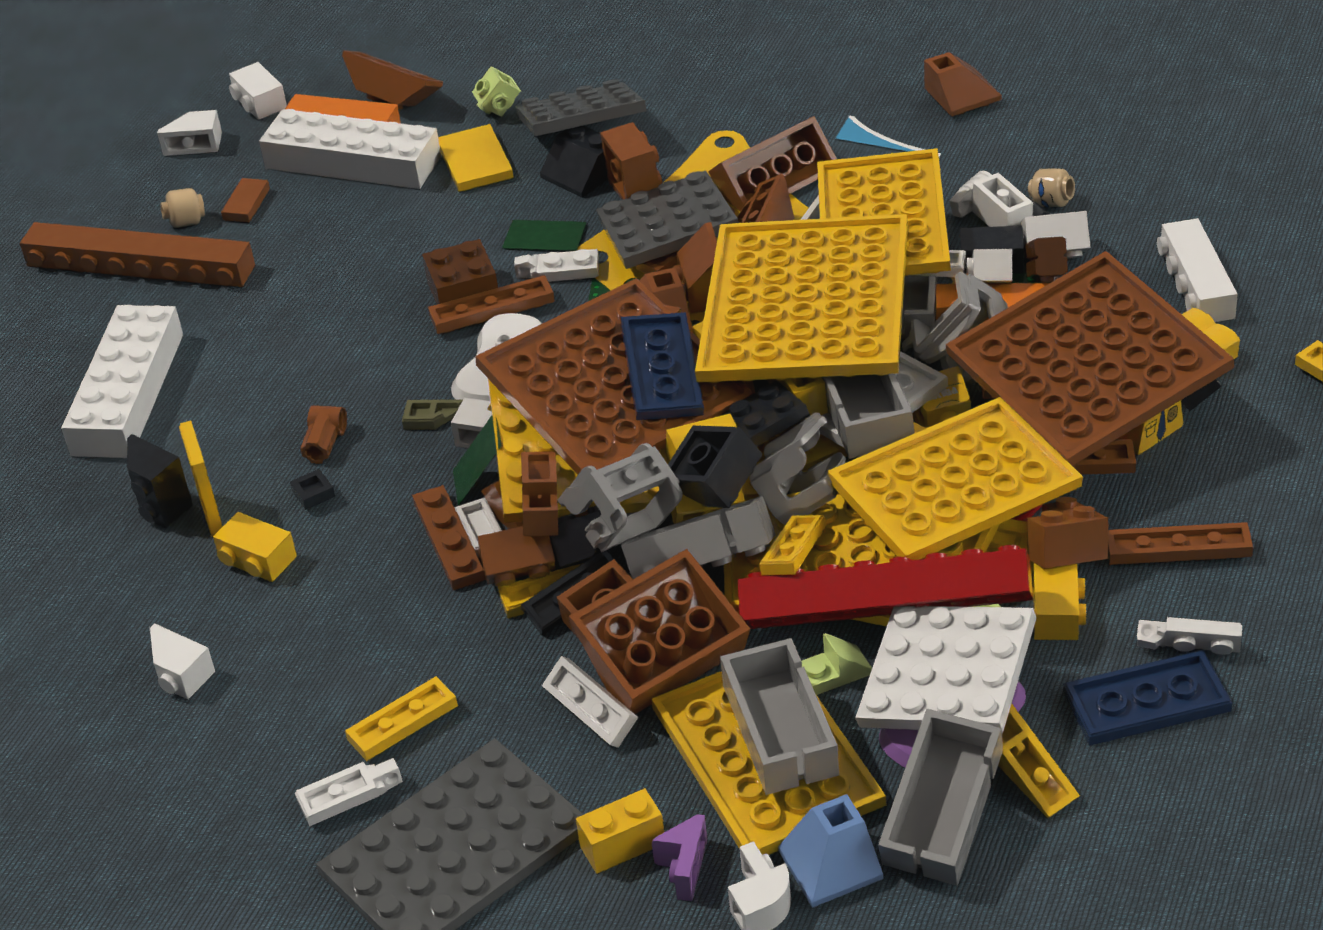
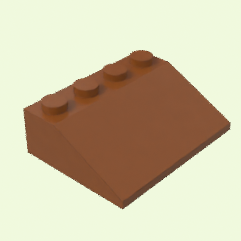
M688 549L569 616V621L606 690L634 714L652 705V698L682 687L721 664L720 656L744 650L750 632V627Z

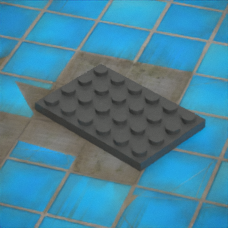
M494 738L317 862L316 866L318 873L376 930H456L578 840L576 818L584 814Z

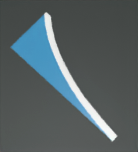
M855 116L848 117L835 138L908 152L925 150L883 136L866 127Z

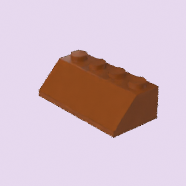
M815 116L719 163L709 170L708 173L725 200L741 211L746 202L755 195L754 190L759 183L782 173L786 179L788 192L791 194L818 180L817 162L837 160Z

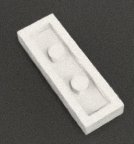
M561 656L542 684L549 693L611 746L619 748L638 719V716L569 658Z

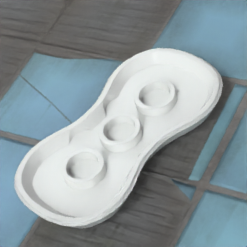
M506 313L496 315L489 319L480 331L477 339L478 349L476 355L542 323L534 317L523 314ZM476 358L464 366L454 379L451 392L455 400L466 397L490 401L488 378L476 366Z

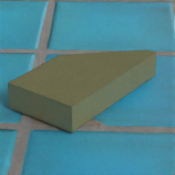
M463 399L407 400L402 419L403 429L435 430L454 418Z

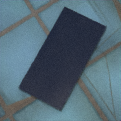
M686 312L621 317V330L636 420L704 415L700 384L696 382V363Z
M1203 650L1063 683L1065 698L1089 746L1231 712L1232 701Z

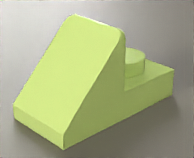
M827 633L823 634L824 653L801 661L802 667L805 668L816 695L869 676L872 671V667L857 645Z

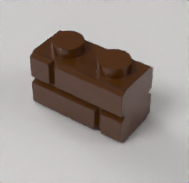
M1063 236L1036 238L1025 245L1026 259L1029 260L1026 263L1028 278L1036 279V283H1051L1058 279L1059 276L1065 275L1068 272L1067 258L1064 257V254L1067 253L1066 238H1063Z

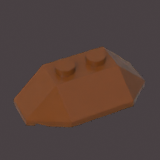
M343 50L342 57L356 90L367 93V99L382 102L383 99L387 103L397 104L398 109H403V105L416 106L443 85V81L363 52Z
M781 173L759 183L754 190L755 195L746 202L737 216L739 223L793 220L794 214L784 175Z

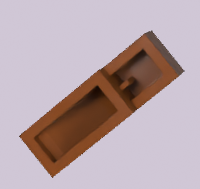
M555 451L521 452L523 536L558 535Z

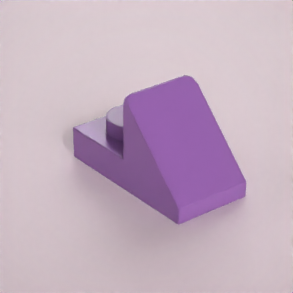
M697 814L657 836L652 841L654 863L670 867L669 881L670 883H675L677 900H693L708 840L705 815Z

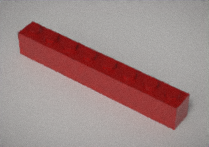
M1005 545L999 547L998 551L983 553L981 549H968L962 551V555L947 556L945 553H931L926 555L925 559L919 560L894 557L889 560V563L881 564L864 560L855 562L853 567L840 568L839 565L827 564L819 566L816 571L805 572L804 569L799 568L795 575H761V572H753L748 574V578L738 579L739 615L750 629L891 615L895 606H914L915 608L924 606L972 607L1033 600L1030 557L1026 548L1020 549L1017 545Z

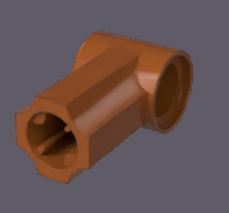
M312 405L310 407L307 417L308 430L300 447L302 457L316 464H322L323 460L329 458L337 435L342 436L346 431L347 412L344 407Z

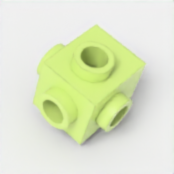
M491 66L483 78L478 80L472 93L478 101L477 106L487 114L493 112L502 117L507 109L513 105L515 98L521 90L511 76Z

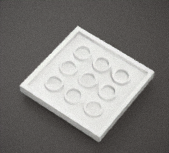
M947 606L893 607L855 717L859 727L919 730L926 709H931L1000 727L1003 733L1036 622L1034 609Z

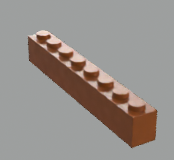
M34 222L20 242L26 265L29 267L243 287L255 267L250 242Z

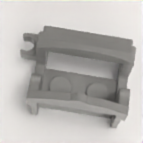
M958 272L955 275L958 298L931 327L918 319H914L910 324L911 331L909 336L902 343L904 353L909 348H913L914 359H921L927 364L940 359L943 370L958 366L965 385L968 387L976 381L947 354L946 344L978 326L987 317L990 319L1007 309L1008 305L1002 298V294L970 273L966 275Z
M813 413L791 429L768 442L764 448L765 459L754 467L753 473L749 476L751 485L759 496H763L766 506L774 517L784 525H786L791 516L808 515L833 500L838 493L831 484L832 481L828 470L846 463V458L842 453L837 452L824 461H820L810 467L806 472L802 471L806 464L805 452L817 444L820 438L819 429L827 422L826 418L823 415L821 416L820 413ZM788 491H790L791 494L800 492L793 497H788L786 495Z
M643 443L638 446L630 457L598 470L593 466L584 467L572 484L559 497L558 502L561 506H566L570 513L578 515L585 512L594 501L601 512V516L588 524L585 528L587 532L585 536L594 549L599 548L603 552L658 528L681 501L683 494L679 486L680 481L655 446L652 447L648 443ZM654 487H659L658 493L645 509L629 516L626 515L619 502Z

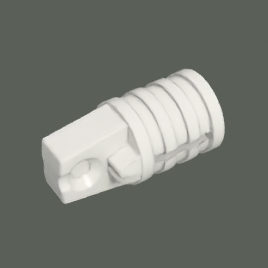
M979 171L959 188V191L949 201L953 216L963 217L973 211V182L991 176L989 172Z

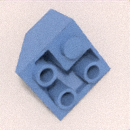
M847 794L812 807L778 846L780 855L812 908L883 879V872L865 821Z

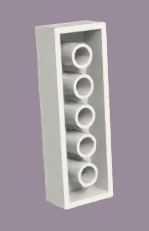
M282 109L259 140L265 169L421 189L441 158L437 128L351 118L343 115H327L318 112L295 111L294 109Z
M116 306L61 427L70 456L127 458V438L131 434L139 438L141 437L183 336L176 306Z

